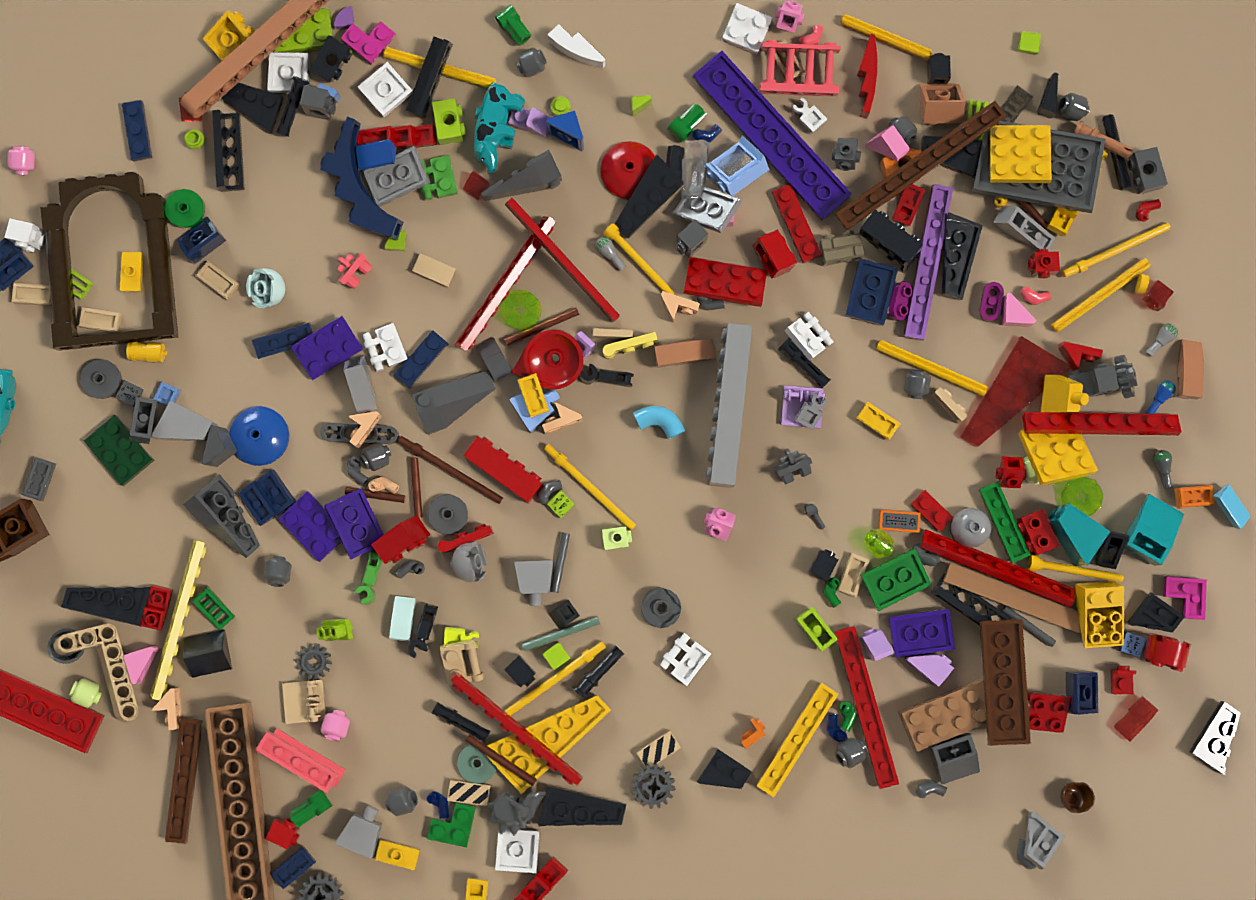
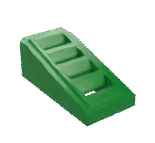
M209 586L192 600L219 630L235 617ZM209 595L210 598L202 604L201 600ZM214 600L216 604L208 610L206 607ZM220 607L221 610L213 616L211 613ZM225 612L227 616L218 622L217 619Z

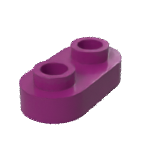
M898 282L893 287L889 305V316L894 321L905 320L908 316L913 292L912 286L908 282Z
M997 282L988 283L982 292L979 315L986 322L994 321L1000 315L1004 289ZM993 290L995 292V296H991L989 294V291ZM986 309H990L992 314L987 315Z

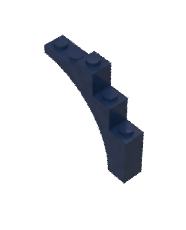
M347 117L341 126L340 138L335 143L334 154L326 152L325 156L321 159L320 170L340 178V181L335 186V197L355 204L349 213V222L351 224L398 240L404 222L381 209L365 189L358 171L356 158L357 137L361 123Z

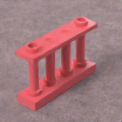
M766 40V43H762L761 50L767 51L766 80L759 85V92L761 94L834 97L839 94V85H834L832 79L834 53L838 54L841 46H836L834 42H826L824 45L784 44L778 43L777 40ZM775 51H787L786 80L784 83H776V80H774ZM795 52H806V71L803 84H795V81H793ZM814 53H826L825 82L822 85H816L813 81Z
M278 728L273 734L269 731L266 732L256 751L326 793L329 792L331 787L336 788L346 769Z

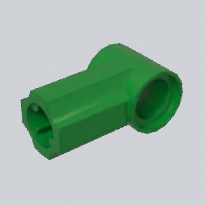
M511 4L495 15L498 24L510 34L518 46L525 44L532 37Z
M694 103L681 117L674 119L667 130L683 143L707 114L699 104Z
M319 790L307 798V801L293 809L289 815L293 823L299 828L333 805L324 791Z

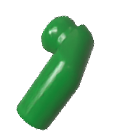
M844 701L839 706L845 718L840 728L850 732L857 714L853 705L848 701Z

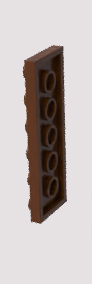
M1023 620L980 621L988 745L1031 744Z

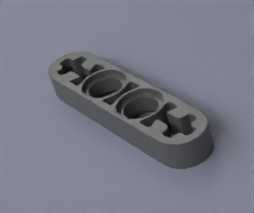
M328 423L322 426L320 435L328 442L350 443L351 439H347L344 435L346 429L359 428L361 425ZM376 425L373 428L375 432L374 438L371 440L365 439L363 443L373 444L380 442L381 444H394L399 438V433L392 426ZM331 427L333 431L339 432V427H342L340 430L341 439H338V434H332L331 438H329L325 431H329ZM378 429H381V433L386 434L388 430H391L395 434L389 441L385 436H380L381 440L378 441Z

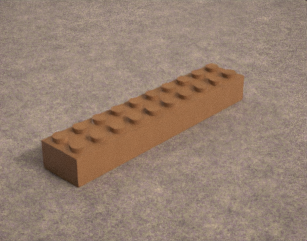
M251 702L205 709L227 900H275L268 840H265L267 831Z

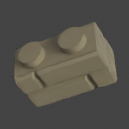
M854 231L842 233L843 236L835 237L834 234L824 236L823 240L819 243L823 266L862 259L864 257V250L860 233L854 234Z

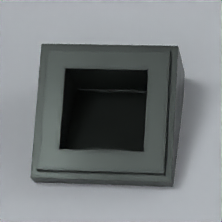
M569 600L549 613V616L560 630L580 616Z

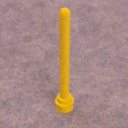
M612 223L603 232V235L611 241L614 240L662 291L674 295V291L620 236L619 228Z
M1030 555L1028 558L1027 569L1037 572L1038 570L1047 569L1117 582L1124 580V576L1118 573L1043 561L1037 555Z

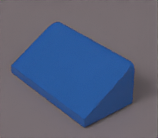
M389 139L356 146L358 169L365 170L394 164L397 147Z

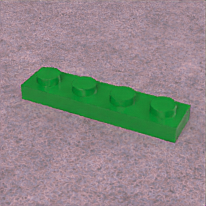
M999 482L979 489V493L1010 563L1030 556L1031 554Z

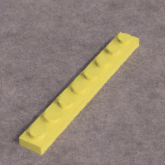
M194 540L150 693V697L155 700H160L161 696H164L167 691L168 684H165L167 676H170L172 673V657L176 656L179 645L176 643L178 636L181 637L183 634L184 625H182L184 617L188 616L190 605H187L189 597H193L195 592L193 582L200 574L201 566H198L200 558L203 559L206 553L205 543L202 541Z

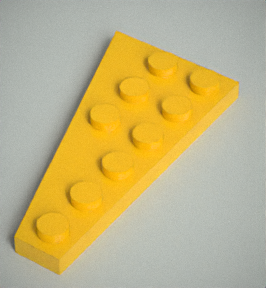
M596 695L525 729L561 758L611 709ZM514 733L487 745L536 779L549 769L547 766L548 761L543 757L540 759L531 752L532 748L527 744L522 745L515 739L516 735ZM488 757L521 794L531 786Z

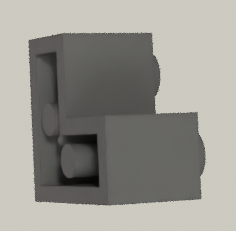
M1102 363L1089 368V372L1082 373L1081 370L1069 372L1070 376H1067L1069 379L1082 383V393L1088 394L1089 397L1108 394L1119 389L1114 365L1107 366L1106 363Z

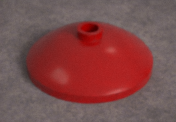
M633 141L622 142L610 148L601 163V178L608 191L619 198L629 200L653 161L654 153L645 145ZM632 164L633 168L627 169L626 166Z
M551 329L538 333L530 340L524 352V366L528 376L536 373L540 386L543 388L561 389L567 387L578 378L583 368L584 357L580 344L572 335L561 330ZM553 354L558 355V361L552 359Z

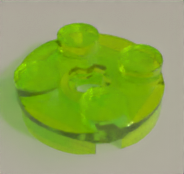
M513 291L502 303L501 310L504 320L511 328L516 330L531 328L538 323L541 317L540 302L529 291ZM519 305H523L525 309L527 308V312H524V315L516 312V309H519Z
M1080 477L1072 479L1067 483L1062 491L1061 500L1063 505L1070 503L1087 516H1091L1102 507L1103 492L1094 479ZM1081 491L1087 495L1084 503L1077 498Z

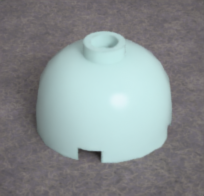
M269 268L254 269L253 274L248 276L246 283L248 297H252L254 301L252 304L258 308H269L280 303L285 295L283 277L278 272Z

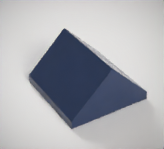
M208 216L177 239L185 256L194 264L227 241Z
M1066 672V696L1071 697L1068 713L1075 715L1098 713V672Z

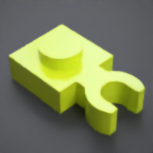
M445 627L444 645L471 640L474 637L479 638V632L473 631L465 634V628Z

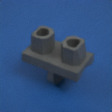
M785 449L786 456L779 458L781 464L773 467L775 473L784 484H788L794 481L792 472L795 470L799 471L801 477L811 474L810 464H812V460L806 453L800 456L798 451L791 453L789 449Z

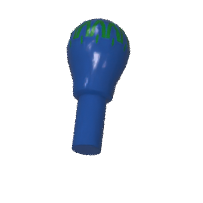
M1162 381L1158 385L1154 401L1146 411L1148 414H1155L1159 406L1175 394L1176 387L1174 383Z

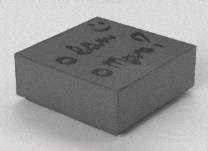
M124 380L115 398L135 407L136 397H141L144 389Z

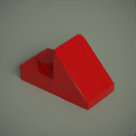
M1063 341L1058 346L1059 351L1073 371L1079 369L1081 357L1086 362H1094L1102 358L1103 350L1066 341Z

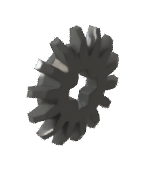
M309 644V650L305 646L302 648L305 651L304 654L298 652L297 655L301 656V660H296L295 663H301L297 670L303 669V672L300 674L302 677L307 673L308 680H310L312 675H314L315 680H318V674H321L322 677L325 676L323 670L330 671L326 664H332V661H327L326 658L330 657L331 654H324L327 650L325 647L320 651V644H317L316 649L313 648V644ZM313 656H316V660L320 661L319 664H316L315 668L308 662Z

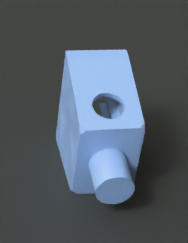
M555 389L544 394L549 412L530 418L522 394L509 399L530 433L534 432L546 419L554 414L555 411L551 404L560 399Z

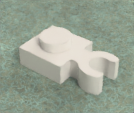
M801 98L799 102L803 107L798 108L794 104L792 110L796 114L802 115L799 121L813 134L827 121V118L814 105L809 108L807 101Z

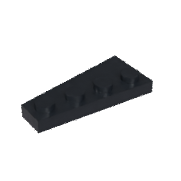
M658 154L654 157L615 222V225L627 238H630L685 183Z

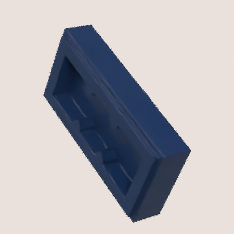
M303 846L275 869L271 875L282 889H285L316 863V860Z

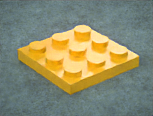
M995 125L989 129L990 183H1051L1050 126Z
M1020 430L1018 433L1041 486L1093 475L1098 471L1082 434L1025 433L1024 430Z

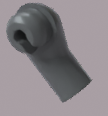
M697 296L698 303L706 310L725 308L723 300H713Z
M356 456L351 457L347 463L348 475L363 486L367 482L368 477L361 473L360 459Z
M561 480L542 485L537 493L539 503L547 504L551 492L563 490Z
M921 543L912 546V548L916 549L923 565L931 567L939 563V556L935 553H926L923 548H920Z
M407 560L395 571V574L400 579L408 572L420 575L424 572L425 567L420 561Z
M928 780L917 787L916 795L921 799L926 798V795L933 792L944 796L947 787Z
M1019 839L1017 859L1026 869L1036 868L1037 866L1024 857L1026 840Z

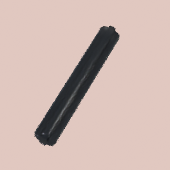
M1105 115L1102 120L1106 136L1120 142L1114 115ZM1111 152L1119 189H1129L1131 182L1125 158Z

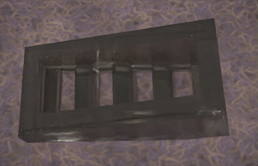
M1018 85L1014 88L1000 107L1006 116L1010 118L1009 122L1014 123L1033 96ZM1015 94L1019 95L1025 101L1023 103L1019 101L1017 98L1014 97ZM1011 100L1014 101L1016 104L1020 106L1019 109L1014 107L1009 102ZM1005 107H1009L1011 110L1015 112V114L1012 115L1011 113H1009L1007 110H1005Z

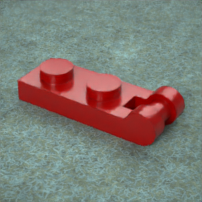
M482 524L475 527V531L470 534L465 531L456 535L457 539L450 542L442 540L438 543V549L441 552L448 553L456 550L462 544L483 539L494 534L492 526Z

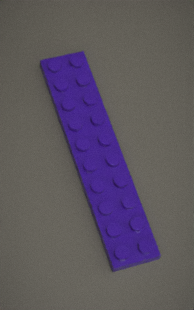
M720 51L693 75L692 78L764 155L765 159L784 180L792 186L793 190L821 221L852 195L723 51Z

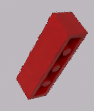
M477 436L463 456L524 501L530 503L543 485L540 482L542 478L533 471L530 474L524 470L526 466L515 460V462H512L508 459L509 454L501 448L497 451L491 447L493 443L486 437L480 439Z

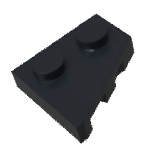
M717 749L697 782L705 785L742 789L752 771L720 749Z

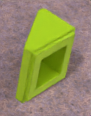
M652 96L632 97L633 116L651 105Z
M560 642L543 653V656L553 670L570 659V656Z

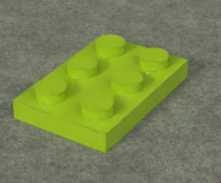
M329 8L319 9L275 49V52L297 53L321 49L328 35L333 36Z

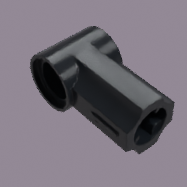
M678 145L668 146L666 164L682 179L685 148Z

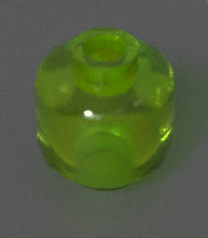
M882 529L870 530L864 537V548L876 558L888 557L892 554L894 539Z

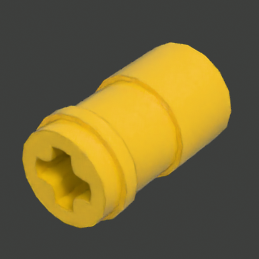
M133 341L128 343L126 355L127 359L132 361L163 363L165 356H167V351L164 343H138Z

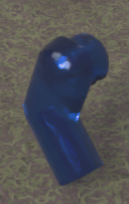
M717 124L709 131L695 129L692 137L699 143H711L722 132V129Z
M828 713L827 733L837 742L845 741L847 734L837 725L838 714Z
M436 791L427 795V802L438 807L439 819L449 818L447 798Z

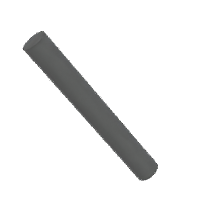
M562 533L551 587V592L559 593L570 534Z
M1008 606L1002 609V612L1013 620L1022 619L1025 629L1049 646H1054L1056 640Z

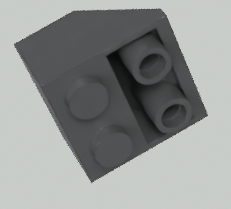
M963 733L928 747L941 785L980 772L978 754L971 734Z

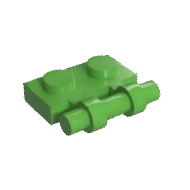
M449 155L430 159L431 167H426L424 160H421L427 175L433 174L435 180L434 184H427L420 188L425 200H431V192L437 191L439 198L458 194Z

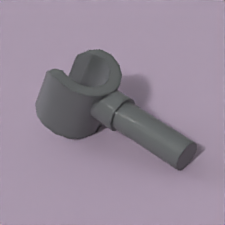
M813 504L804 506L806 515H814L820 528L824 529L825 525L819 517L817 507Z

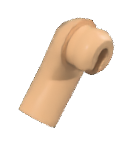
M379 477L371 480L368 483V488L372 492L387 489L395 494L399 489V485L387 477Z

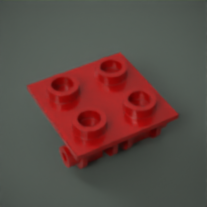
M1027 693L1030 707H1028L1030 730L1064 733L1071 697L1046 693Z

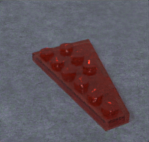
M1021 336L960 438L975 447H979L1043 393L1045 375L1063 376L1072 366Z

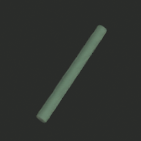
M594 617L522 644L523 650L527 651L600 624L599 619Z

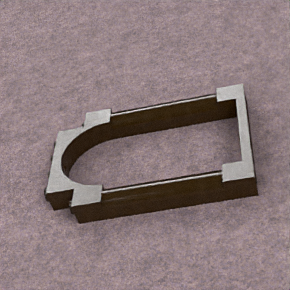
M127 172L122 176L107 174L103 178L87 176L83 180L68 178L64 182H58L60 205L51 203L47 204V207H40L42 231L45 232L53 315V324H51L53 348L62 351L126 344L133 341L144 342L179 338L168 224L165 214V199L158 193H148L145 196L143 178L136 172ZM100 191L121 192L133 198L141 210L146 227L154 313H152L153 329L78 337L68 226L76 206L91 194Z

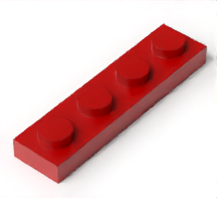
M789 184L772 191L802 263L804 264L821 257L822 254L792 186Z

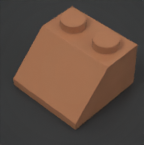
M920 84V114L923 124L935 125L937 123L954 125L956 123H963L965 99L959 84Z

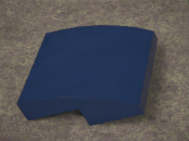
M6 238L0 241V289L4 291L34 267L20 247L15 246L13 242Z
M274 469L238 493L260 526L269 522L296 502Z

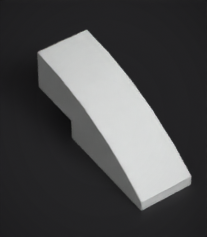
M558 24L548 34V42L568 57L598 68L606 66L605 58L579 33L571 37Z

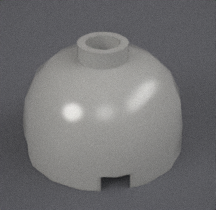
M967 508L957 512L950 523V531L954 541L969 548L984 544L990 537L992 530L991 521L988 516L975 508Z
M477 541L465 543L457 547L450 560L451 569L454 570L459 579L466 582L482 581L486 575V571L483 572V565H487L486 554L482 545H477Z

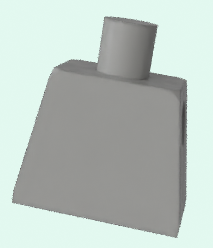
M554 561L514 562L520 593L529 594L530 606L542 605L541 593H550Z
M367 805L363 815L355 813L335 844L372 859L376 853L382 823L374 820L378 809Z

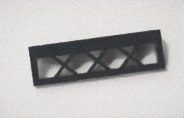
M433 37L406 111L423 118L426 117L453 46L450 41Z
M212 110L216 187L221 192L245 190L240 113L223 114L221 110ZM225 119H235L236 125L231 130L225 127ZM231 136L237 139V144L232 150L226 146V141ZM232 155L238 158V163L233 169L227 163V160ZM233 174L239 177V185L229 186L228 179Z
M945 573L931 591L932 594L979 626L980 621H992L991 616L999 615L1005 620L1012 619L977 594L964 589L957 591L956 586H953V592L943 589L941 585L943 584ZM966 592L969 594L970 603L965 604L959 600L958 593ZM980 603L985 605L987 614L981 615L975 611L974 605Z

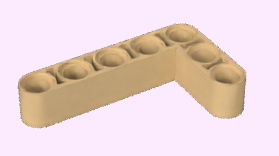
M103 624L64 634L57 638L54 642V650L60 655L97 647L117 720L128 722L135 719L138 715V707L116 627L112 624ZM103 629L109 631V639L102 637L101 632ZM83 634L90 638L89 644H84L81 641ZM61 640L69 642L70 647L68 650L61 647ZM107 649H112L115 652L113 659L107 656ZM113 668L120 671L119 678H115L112 675ZM118 688L125 690L126 695L124 698L118 696ZM124 707L129 708L131 711L129 718L125 717L122 713Z

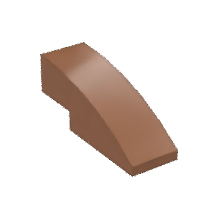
M712 339L654 346L658 368L716 359Z
M1180 341L1177 397L1195 400L1203 398L1204 359L1202 342Z

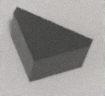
M494 337L476 346L495 381L512 373Z
M211 425L202 464L218 467L234 455L237 449L226 428Z

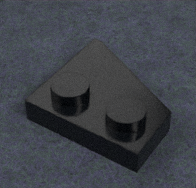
M1150 592L1127 623L1131 626L1173 633L1185 616Z

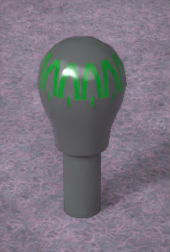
M1159 450L1154 455V462L1159 469V473L1162 474L1164 489L1172 488L1170 477L1172 455L1169 451Z

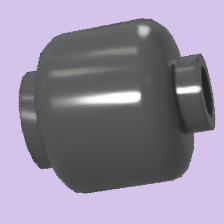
M530 48L519 54V62L516 63L521 74L525 73L528 77H532L544 71L547 61L540 49Z
M1068 93L1066 96H1063L1058 104L1060 115L1073 121L1081 120L1089 112L1087 98L1075 93Z
M904 116L891 120L889 126L894 125L906 144L910 145L917 137V127Z
M911 370L905 376L904 391L910 394V398L922 399V395H928L930 392V375L924 370Z
M376 442L362 449L360 459L366 469L377 471L389 464L391 452L387 445L383 446L380 442Z
M274 556V559L266 562L264 579L270 586L283 587L284 584L290 581L292 565L286 561L285 557Z
M849 738L837 746L835 756L841 766L853 768L865 760L867 749L862 741Z
M401 787L390 791L386 800L388 811H391L395 816L413 812L418 804L415 791L409 787Z

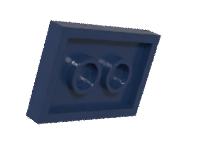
M860 258L845 316L883 326L898 268Z

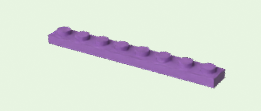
M937 184L932 186L922 238L923 246L919 254L905 327V338L920 341L925 339L944 239L945 213L949 212L952 187Z

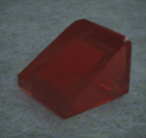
M472 171L462 189L479 200L482 196L481 193L490 184L485 178Z

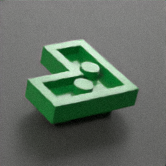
M456 802L452 822L432 818L427 839L467 848L476 806Z

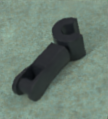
M589 364V372L592 375L587 376L584 371H581L579 375L580 381L586 385L592 384L598 379V382L624 387H632L631 378L634 377V374L630 372L605 369L597 371L593 364ZM618 376H624L623 381H617Z
M428 603L424 606L415 637L418 638L410 643L408 649L409 654L414 658L417 655L414 651L415 646L420 645L422 650L426 652L428 650L425 640L429 639L438 606L431 607L428 606ZM425 613L433 615L431 621L424 619Z

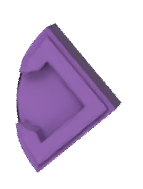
M352 6L344 8L338 13L334 22L335 29L349 28L352 23L354 24Z

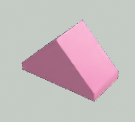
M894 125L878 133L866 143L867 148L896 161L909 151V146Z
M1010 292L1003 297L1001 326L1030 327L1037 321Z
M152 646L123 655L132 684L142 683L160 650L159 647Z

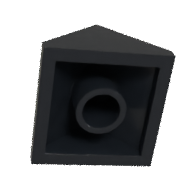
M225 630L184 638L183 660L192 678L233 669Z

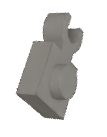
M817 392L812 394V402L810 404L804 402L795 417V421L812 430L823 414L819 408L824 407L827 403L826 397H823L819 402L816 401L818 397Z

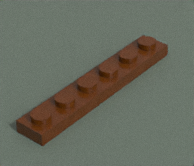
M181 718L165 842L186 844L188 840L203 720Z

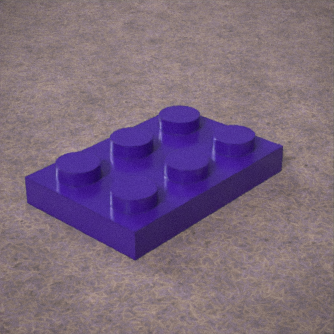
M342 315L291 345L292 350L312 380L363 350V347Z
M362 488L324 505L350 560L374 549L371 544L384 535Z
M309 491L278 518L319 562L341 543L326 509Z
M949 609L888 617L894 657L955 649Z

